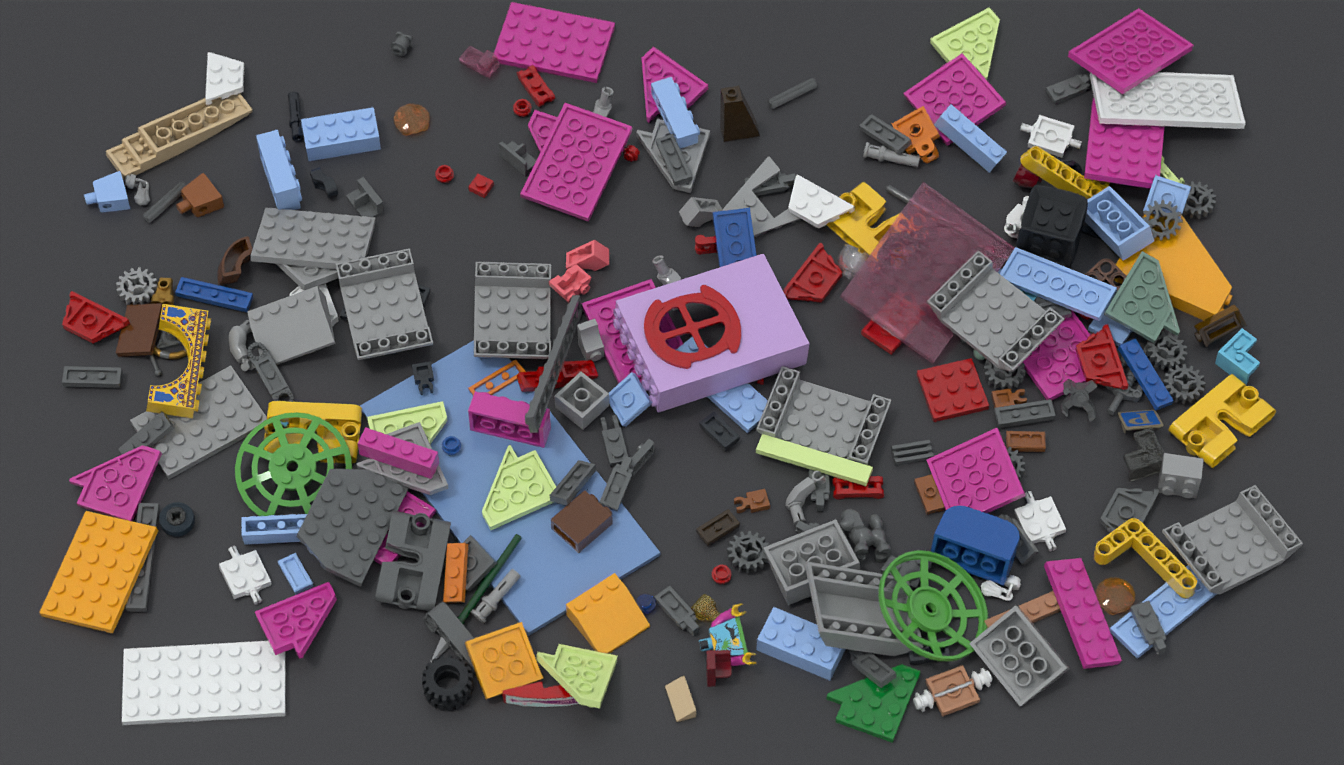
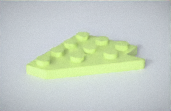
M987 8L932 37L930 43L947 63L963 53L987 80L1000 19L990 8Z
M443 401L367 417L369 428L384 434L420 422L430 444L447 423Z
M509 445L507 447L482 510V516L490 531L554 503L550 501V494L556 488V485L536 450L517 457L512 446Z
M562 644L558 645L555 655L537 653V661L579 704L588 707H601L618 656Z

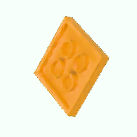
M522 622L465 642L485 699L502 694V690L528 685L543 679Z

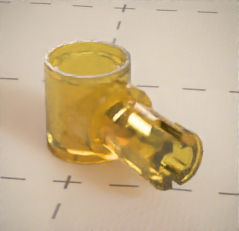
M702 594L691 607L695 617L701 621L706 619L713 622L721 614L717 611L714 600L706 594Z

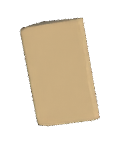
M685 676L667 684L665 689L676 722L696 717V708Z

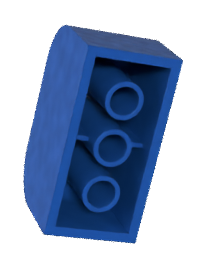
M953 506L944 512L934 533L931 552L948 557L970 574L1004 585L1014 563L1019 542V531L1011 522L967 506Z

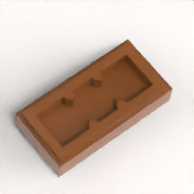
M1006 431V448L1011 447V451L1045 452V432Z
M932 474L914 479L927 515L946 510Z

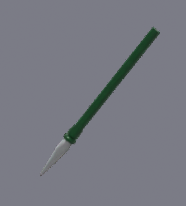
M515 534L497 560V564L490 570L459 617H457L463 625L521 541L522 537ZM442 637L432 659H437L450 647Z

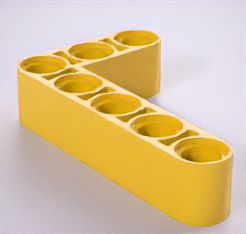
M1037 146L1030 148L1020 158L1021 164L1054 187L1079 194L1087 200L1107 188L1110 182L1084 178L1083 175Z
M1136 518L1127 520L1096 544L1094 552L1096 563L1106 565L1132 547L1180 597L1190 598L1194 595L1197 585L1196 577L1140 520Z

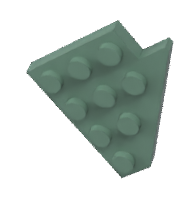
M1142 251L1104 315L1154 343L1163 328L1177 336L1180 329L1159 260Z

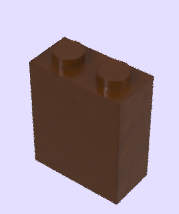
M585 490L571 501L568 506H565L551 518V529L578 553L613 524L611 510L606 506L603 507L593 494H589Z

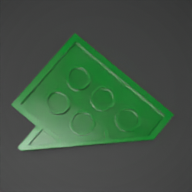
M901 664L891 668L895 671L896 678L882 688L869 678H865L828 693L827 700L841 704L835 722L893 743L921 671Z

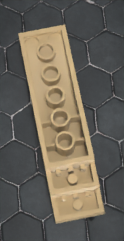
M240 93L231 95L223 100L221 97L213 99L212 104L206 105V98L138 127L137 133L123 138L122 144L106 151V156L116 170L121 171L122 178L125 180L126 175L140 174L196 146L251 114L253 110Z

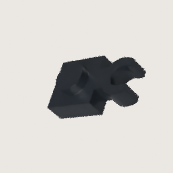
M431 361L412 364L415 385L419 384L420 395H423L424 388H429L430 393H433V384L431 382L434 381Z

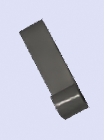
M441 602L424 616L423 621L433 633L437 631L455 654L461 658V661L465 660L467 662V666H470L472 674L476 675L465 645L466 641L474 638L444 602Z

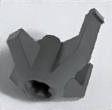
M1070 379L1066 380L1063 383V392L1065 395L1068 393L1069 395L1061 403L1062 413L1067 417L1068 409L1073 405L1083 407L1088 412V418L1091 422L1096 418L1095 406L1089 398V393L1097 388V384L1093 380L1085 383H1075Z

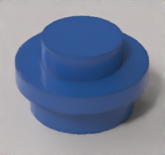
M448 436L442 442V450L448 455L457 454L461 450V442L455 436Z

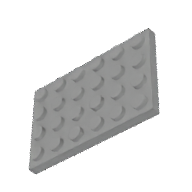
M265 208L251 253V261L336 269V263L367 257L376 218Z
M232 366L199 382L202 384L200 395H196V400H199L198 412L194 411L193 418L167 415L175 428L151 448L161 451L162 455L158 465L168 480L244 439L256 426L267 420V416ZM144 412L131 419L130 422L136 432H138L159 413Z

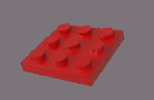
M972 358L917 371V378L933 422L989 410V404Z

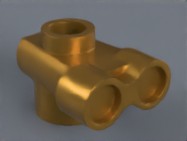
M159 278L156 292L152 295L151 304H174L173 279Z

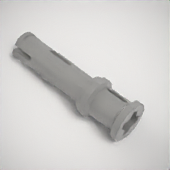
M870 142L866 143L863 158L878 159L879 162L887 160L918 168L920 156L906 153L898 155L894 151L886 149L883 145L881 147L870 145Z
M511 569L488 596L482 598L480 605L475 610H472L471 614L480 622L485 623L488 615L497 609L498 602L521 577L519 573Z

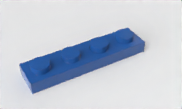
M181 277L175 291L177 297L248 312L253 300V293Z
M1134 339L1119 345V352L1155 411L1171 405L1174 400L1138 341Z

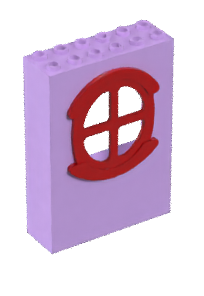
M764 254L616 300L615 309H613L615 319H613L614 328L619 330L621 334L620 340L623 346L626 345L628 349L627 354L630 361L633 360L635 364V372L637 376H641L642 386L645 391H648L649 399L652 401L651 405L652 407L655 406L658 413L777 374L782 366L793 369L807 363L809 342ZM689 303L704 304L715 309L719 315L700 322H693L685 305ZM678 308L686 326L666 333L660 332L659 325L662 318L671 309ZM717 323H723L725 331L720 341L711 348L705 347L698 330ZM689 333L692 335L699 351L695 353L680 352L669 347L665 341Z

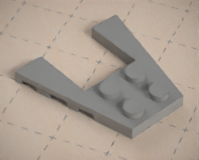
M770 156L766 158L722 210L750 208L754 237L801 220V218L790 213L789 208L773 218L753 193L755 189L780 173V169Z

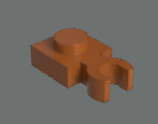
M1011 388L992 391L991 393L994 408L1027 403V398H1019V396H1024V389H1019L1015 393L1011 392Z
M765 489L747 492L746 498H734V504H742V506L736 507L737 513H743L749 508L751 513L770 509Z

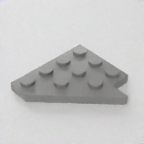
M657 119L653 133L637 130V137L671 187L675 190L691 193L710 137V130L699 128L698 143L680 149L692 175V181L675 186L656 145L657 138L670 135L664 120Z
M277 264L304 291L338 278L337 269Z
M420 422L387 434L432 450ZM371 458L356 463L358 469L370 470L395 483L428 495L448 489L447 481L439 465L433 478L430 479Z

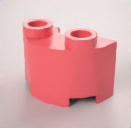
M575 264L567 269L563 276L560 277L558 275L551 279L549 286L570 303L572 295H584L589 291V283L592 277Z

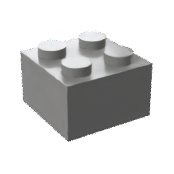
M582 372L577 374L554 396L555 408L583 430L609 406V393Z
M1164 453L1158 480V490H1160V493L1168 496L1178 495L1184 498H1196L1202 479L1203 458Z

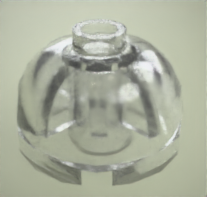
M849 244L844 245L838 256V264L843 271L842 274L851 280L853 277L861 279L868 276L876 265V261L865 252L863 254L860 253L857 247Z

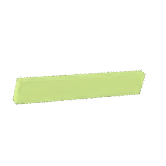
M762 434L756 448V453L814 471H820L821 473L867 486L873 471L871 466Z

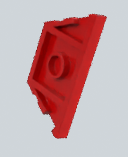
M819 243L784 288L783 292L787 299L823 302L842 277V271L834 263L831 255L826 253L824 245Z
M71 291L69 295L70 302L66 307V316L63 319L62 326L65 330L94 344L128 326L130 322L129 319Z
M1105 324L1099 332L1091 334L1087 340L1076 345V354L1086 382L1093 380L1096 384L1127 390L1128 382L1109 326Z

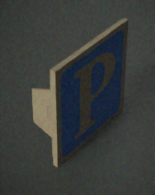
M1155 409L1117 412L1124 433L1126 430L1157 428L1159 430V428L1163 427V423Z

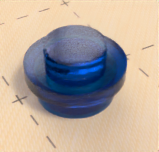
M643 594L636 600L637 605L644 614L652 612L656 607V600L652 595Z

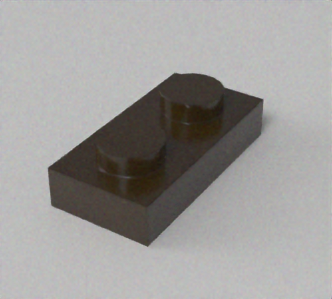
M727 509L696 528V533L709 546L740 527V522Z

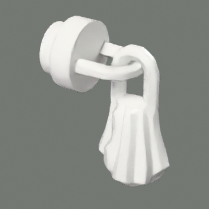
M1010 575L1005 581V586L1009 588L1008 590L989 580L982 583L981 590L985 596H994L1010 601L1013 598L1012 589L1019 590L1021 580L1016 576ZM1002 592L1007 593L1006 597L1001 595Z

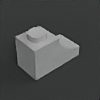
M691 197L679 213L687 226L700 227L705 222L713 220V212L722 211L723 209L717 200Z
M596 319L578 324V345L585 360L598 361L604 357V345L599 334Z

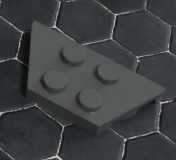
M1117 488L1100 518V523L1109 533L1131 518H1136L1144 523L1160 490L1142 491V489L1138 488L1131 490Z

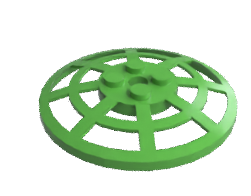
M298 412L280 414L256 426L242 443L235 464L237 487L244 502L257 516L275 515L278 505L284 507L303 506L305 514H308L311 508L310 503L315 500L321 486L308 497L305 487L312 480L323 484L326 478L316 473V462L327 459L328 474L330 469H334L333 457L344 454L346 469H352L350 451L338 430L320 417ZM298 417L313 421L308 429L296 427L283 429L280 419ZM273 422L276 432L265 438L259 447L248 444L259 430ZM321 424L330 430L338 439L341 447L329 449L326 442L315 434L318 426ZM297 433L304 436L299 444H288L285 434ZM278 437L281 447L274 453L263 450L269 442ZM311 438L320 444L324 450L323 452L312 454L306 448ZM245 451L254 455L252 461L253 478L242 482L240 466ZM259 457L269 460V471L258 475ZM290 463H297L298 468L296 471L290 472L287 470ZM273 479L278 486L274 496L263 487L261 482ZM256 485L259 492L267 500L271 501L267 513L251 501L245 491L246 489ZM285 490H297L300 500L289 501L282 500L281 498Z
M912 551L898 556L883 572L878 589L881 612L891 631L905 646L923 657L937 661L959 660L974 651L969 644L971 642L962 637L966 629L967 618L978 617L979 624L976 639L987 629L984 621L988 619V612L981 590L966 570L948 557L938 553ZM920 560V571L911 572L903 577L896 568V566L906 561ZM928 561L945 567L956 576L948 583L940 576L929 573ZM890 572L897 582L892 592V600L884 598V584ZM920 578L921 587L914 591L906 583L911 579ZM928 579L938 583L944 589L940 592L933 587H929ZM961 582L970 591L977 609L966 610L962 598L955 590ZM900 588L908 596L906 604L897 602ZM949 594L954 598L959 610H952L951 604L946 598ZM926 606H928L933 611V613L928 612ZM886 607L893 609L896 620L904 630L902 633L895 626ZM899 611L907 612L912 621L908 627L902 620ZM952 618H960L957 632L948 626ZM917 628L927 632L929 641L920 638L913 632ZM944 631L951 639L937 642L935 633ZM909 636L917 642L931 647L934 654L922 650L908 640ZM956 642L967 648L965 651L954 656H942L940 648L948 647Z

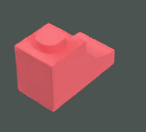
M596 240L590 241L566 253V269L575 264L581 269H591L593 271L608 266L609 249Z

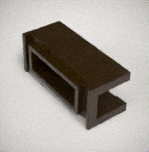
M1232 305L1194 325L1196 330L1194 336L1198 343L1202 342L1208 347L1209 344L1241 327L1247 326L1240 310L1235 305ZM1232 318L1234 319V322L1220 328L1219 330L1209 335L1207 334V332L1211 329L1229 321Z

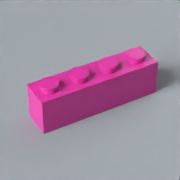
M366 427L358 442L360 455L430 479L433 478L439 465L437 451Z

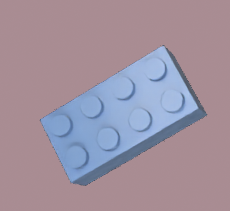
M374 107L301 119L308 161L381 149Z
M278 130L256 135L260 158L277 209H300L299 201H302L301 189L298 179L295 178L294 167L290 163L289 152L285 148L284 137L279 136Z
M1110 186L1087 200L1088 208L1085 222L1123 261L1154 242L1150 226Z
M773 607L757 639V651L827 680H831L846 650L825 646L819 635L817 624Z

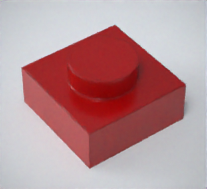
M477 174L468 186L470 192L485 198L494 186V181Z

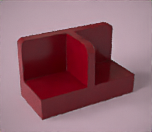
M731 650L706 651L707 687H714L716 678L731 677Z

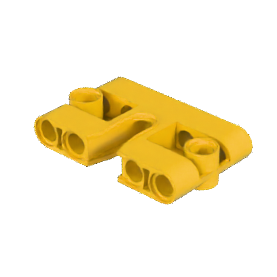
M865 182L859 184L850 193H843L839 197L853 205L854 212L849 213L848 211L840 215V219L827 223L831 230L877 271L880 269L876 266L878 251L890 236H894L898 232L901 234L903 231H907V234L915 232V236L920 234L922 235L921 239L925 240L922 232L901 213L889 218L876 228H870L885 212L886 208L884 205L886 200ZM908 246L895 248L890 258L892 267L896 263L905 261L907 255L914 249Z
M1231 374L1170 425L1168 431L1186 446L1189 454L1203 458V461L1208 466L1214 468L1236 449L1234 444L1238 441L1228 427L1220 420L1226 421L1237 431L1251 437L1273 418L1276 410L1265 400L1258 397L1259 393L1256 388L1246 386L1234 374Z
M272 401L268 404L267 419L284 413L298 412L311 414L329 422L344 438L350 451L352 464L357 461L362 407L354 404ZM298 417L280 419L281 422H289L287 428L296 427L308 429L313 421ZM273 422L264 427V439L274 433L270 432L275 429ZM320 424L316 429L317 435L326 442L329 449L341 447L334 434ZM297 433L285 434L288 444H299L304 436ZM278 437L269 442L263 450L274 453L281 447ZM317 442L318 452H323V448ZM344 454L333 457L334 463L346 464ZM327 459L321 460L320 462L327 463Z

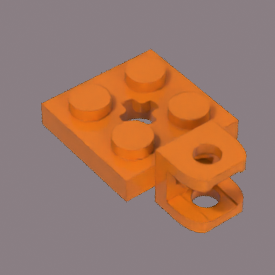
M924 106L892 123L894 129L911 139L912 144L905 149L908 154L917 151L926 164L939 157V152L933 141L941 136ZM915 127L920 128L918 133H912Z

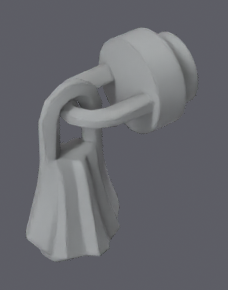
M134 174L126 175L124 186H127L129 189L138 187V191L134 196L135 202L140 206L147 205L150 202L148 194L149 183L136 178Z

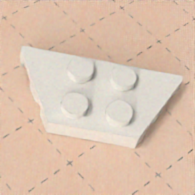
M209 52L207 60L206 105L212 104L213 99L221 97L223 100L231 95L242 93L244 86V62Z
M797 174L788 207L790 213L817 228H821L827 225L828 222L840 219L839 216L848 211L849 213L854 212L853 205Z

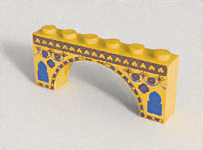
M168 304L162 305L159 330L172 334L183 344L188 355V366L184 373L175 381L160 386L150 385L146 412H164L166 415L193 418L194 411L198 412L199 400H196V395H200L202 384L198 383V380L203 378L204 367L200 366L201 362H205L206 351H203V346H207L209 335L205 334V331L210 329L211 319L207 318L208 311Z

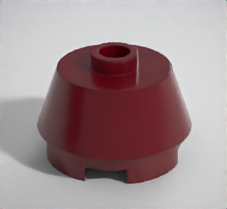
M1022 164L1013 179L1019 187L1033 188L1037 182L1041 183L1043 180Z

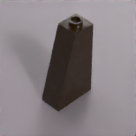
M739 86L721 88L720 129L724 142L760 136L756 119Z

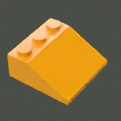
M615 573L566 604L568 618L596 652L609 654L650 627L649 622L629 590Z

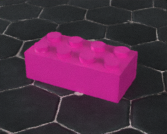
M475 391L468 409L470 430L545 448L551 430L550 409H546L538 432L530 433L529 427L525 423V414L528 413L530 404L524 401L510 400L503 396H493L487 392L480 393Z

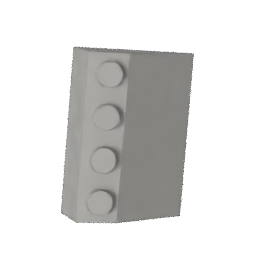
M318 286L248 311L250 327L255 342H261L266 346L276 365L336 344L326 296ZM258 348L259 354L261 356L263 351L262 349Z
M836 519L763 548L778 586L788 605L811 596L805 566L806 562L860 570V562Z
M1017 605L969 643L1020 707L1070 669Z

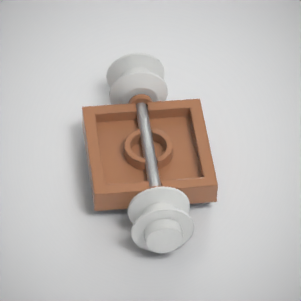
M963 665L926 679L929 691L925 689L924 694L921 696L915 693V698H913L915 707L924 712L926 706L933 709L935 702L943 717L972 706L980 701L974 687L978 690H982V685L984 684L990 687L992 677L988 670L985 671L984 668H981V673L977 674L973 671L971 679H969Z

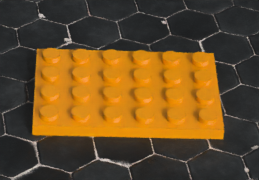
M85 511L39 612L40 615L58 621L113 633L158 533L157 527Z

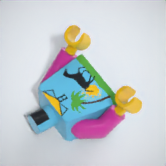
M742 603L736 604L731 609L721 613L711 623V628L708 630L710 638L699 640L701 652L712 649L731 650V666L756 664V662L750 661V657L756 654L747 651L740 617H738L746 614V611L741 613L738 611V607L743 605Z

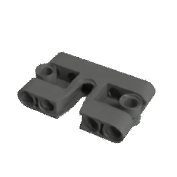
M393 510L385 549L404 557L414 558L418 563L382 562L375 601L398 605L401 609L414 608L430 611L435 607L451 522L431 519L424 513L411 515ZM421 522V523H423L425 526H424V527H418V526L416 525V523ZM408 595L411 599L403 600L401 596Z

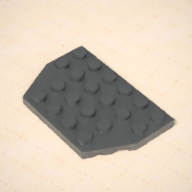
M330 469L296 537L302 544L306 545L307 550L317 558L324 570L361 587L390 527L393 510L398 511L408 487L395 483L367 469Z

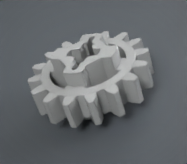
M139 267L137 271L131 268L130 273L124 271V277L119 276L120 282H116V290L121 301L125 300L127 305L133 302V305H137L139 302L144 304L143 301L145 300L151 302L150 297L155 294L158 285L153 273L149 274L148 269L142 272L141 267Z

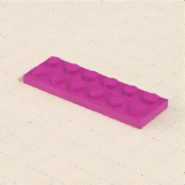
M1082 559L1047 561L1044 564L1045 571L1083 668L1119 665L1122 661Z

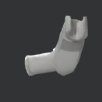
M602 88L600 99L595 102L593 113L604 117L608 116L612 108L610 100L614 92L611 88Z
M662 255L653 259L652 262L658 271L657 278L663 285L681 280L678 273L672 268H668Z
M245 320L240 326L232 327L229 332L230 352L238 363H242L241 369L243 371L255 368L251 360L248 359V350L245 346L246 335L252 331L250 324H248L249 320Z
M814 471L812 479L807 477L796 485L786 499V509L791 511L794 525H797L799 520L804 523L806 522L801 507L806 497L816 489L815 483L821 485L826 481L825 476L817 479L822 474L820 471Z

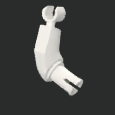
M1025 196L1022 205L1017 204L1007 215L1004 230L1010 237H1018L1029 196Z

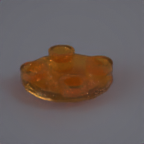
M406 104L395 112L394 124L401 131L402 135L408 136L427 130L429 127V113L421 105Z
M1111 577L1103 580L1095 592L1100 606L1110 615L1127 611L1135 602L1133 587L1121 578Z

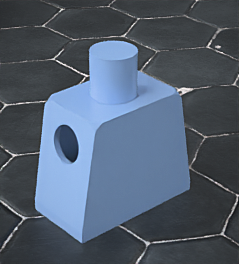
M121 171L95 180L93 182L95 192L84 194L86 204L98 203L100 212L130 209Z

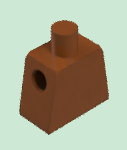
M204 173L181 190L183 201L176 204L181 214L191 210L195 217L203 216L224 207L221 194Z

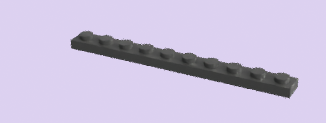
M572 295L570 303L567 304V311L563 315L561 327L558 328L557 337L553 341V348L549 351L548 361L544 364L543 374L539 377L538 387L535 388L533 400L530 401V408L528 413L525 414V423L528 425L530 433H536L540 428L577 325L582 316L583 308L580 295Z

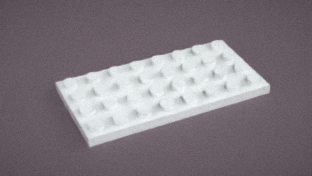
M1090 72L1100 124L1244 129L1245 120L1233 75L1157 72L1126 93L1121 94Z
M268 641L124 649L123 725L286 716V651L275 655Z

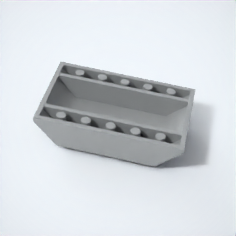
M813 562L805 563L818 632L825 646L889 656L912 651L894 635L881 612L878 589L882 574ZM892 575L887 576L884 584V598L892 600V592L897 583ZM900 588L897 602L906 604L908 596ZM886 607L895 626L902 633L904 630L896 620L893 609ZM899 611L902 620L908 627L912 621L907 612ZM917 628L913 633L921 638L920 629ZM909 636L908 640L921 649L923 648V644Z

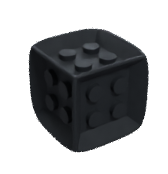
M1035 185L1026 203L1016 247L1070 269L1077 253L1082 227L1086 219L1087 199L1070 191Z

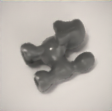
M854 509L844 510L841 513L842 521L839 523L842 531L849 532V538L855 545L854 553L858 561L861 562L865 559V553H868V547L871 545L876 548L875 560L877 562L887 561L892 549L886 542L882 518L877 514H872L869 517V525L873 530H869L865 527L863 516Z

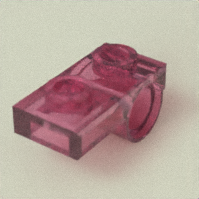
M469 46L459 57L460 63L488 78L499 67L498 58L491 51L482 53Z

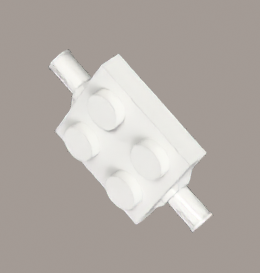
M1039 115L1037 122L1033 126L1022 123L1020 130L1030 133L1029 148L1037 146L1047 153L1063 158L1065 150L1069 145L1080 149L1082 141L1072 139L1074 125Z
M1028 491V493H1025L1026 496H1024L1028 504L1015 509V515L1020 526L1033 544L1046 542L1049 551H1052V548L1054 551L1057 547L1053 538L1066 533L1065 525L1051 496L1035 501L1032 492Z
M233 546V549L230 547L228 550L232 559L219 563V568L233 598L251 595L254 604L261 603L262 599L258 592L263 588L271 586V580L257 551L240 555L236 546Z

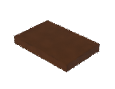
M162 303L127 305L124 317L129 319L130 324L121 329L116 349L118 357L153 355L159 331Z

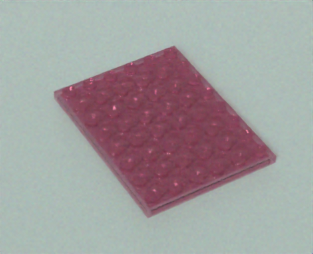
M923 182L840 297L933 364L954 335V332L941 323L928 305L927 300L978 250L993 261V269L998 272L1015 247Z

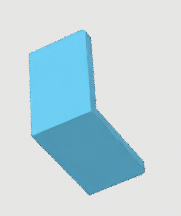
M1242 328L1218 351L1215 364L1229 375L1234 374L1244 384H1247L1249 376L1260 365L1257 359L1247 353L1256 344L1257 339Z

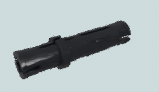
M292 91L288 93L289 126L292 130V140L301 141L304 136L299 93Z

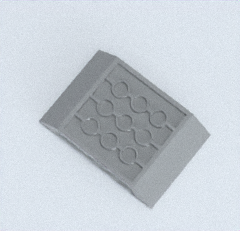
M410 248L336 263L340 289L358 360L433 345L415 276Z
M979 250L927 300L928 305L941 323L998 369L1011 372L1064 321V318L1051 307L1045 311L993 269V261Z
M476 262L474 357L549 358V351H551L549 286L551 264Z
M782 366L757 426V431L761 435H768L867 465L892 400L873 394L871 401L812 384L800 380V371Z
M1256 485L1240 492L1235 502L1184 527L1178 522L1162 531L1209 592L1222 594L1282 564L1303 545L1302 541Z

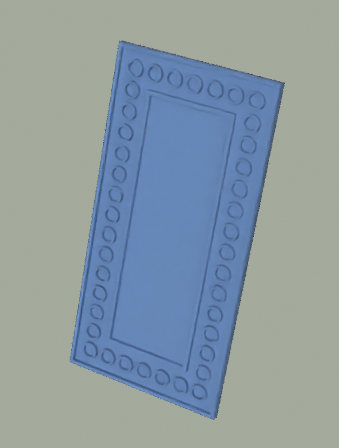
M473 340L431 365L434 381L431 382L433 384V393H430L429 388H424L423 395H420L419 384L415 385L414 375L360 405V407H362V414L367 419L369 416L443 401L447 423L430 446L432 450L438 452L439 466L447 481L448 489L432 495L422 494L429 504L436 509V513L441 520L451 522L450 532L459 543H463L470 535L473 536L496 562L515 534L522 537L490 585L495 589L511 569L519 573L521 577L501 600L517 622H522L525 632L529 636L566 613V604L614 573L620 580L659 557L660 551L622 503L618 511L609 508L612 512L613 524L580 553L575 551L551 529V518L566 506L555 502L490 531L482 516V510L509 445L512 446L517 457L536 450L556 487L578 460L589 462V460L551 412V430L545 448L470 430L468 409L473 395L468 388L511 362L509 358L474 357ZM515 366L505 371L509 374V379L519 373ZM501 373L488 382H492L493 388L507 380L502 379ZM516 380L494 393L493 396H503L510 400L524 401L530 404L534 397V391L522 392L519 382ZM486 383L475 389L476 392L480 393L490 391L486 389ZM455 436L460 440L461 450L457 454L448 455L442 450V442L446 437ZM595 471L573 500L585 490L589 494H593L600 502L607 484L597 471Z

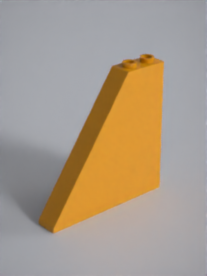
M1151 214L1149 221L1154 219L1155 214ZM1159 216V221H1157V223L1161 222L1165 228L1166 219ZM1181 216L1183 223H1178L1181 230H1175L1176 236L1170 234V240L1165 236L1162 241L1157 236L1154 242L1124 261L1119 258L1116 266L1127 276L1142 251L1159 260L1172 306L1204 321L1224 310L1225 305L1229 306L1233 295H1230L1232 286L1184 217ZM1174 220L1170 222L1168 226L1169 230L1173 227L1175 223ZM1157 227L1153 228L1157 232H1162V230ZM1117 278L1115 281L1122 284L1124 279Z

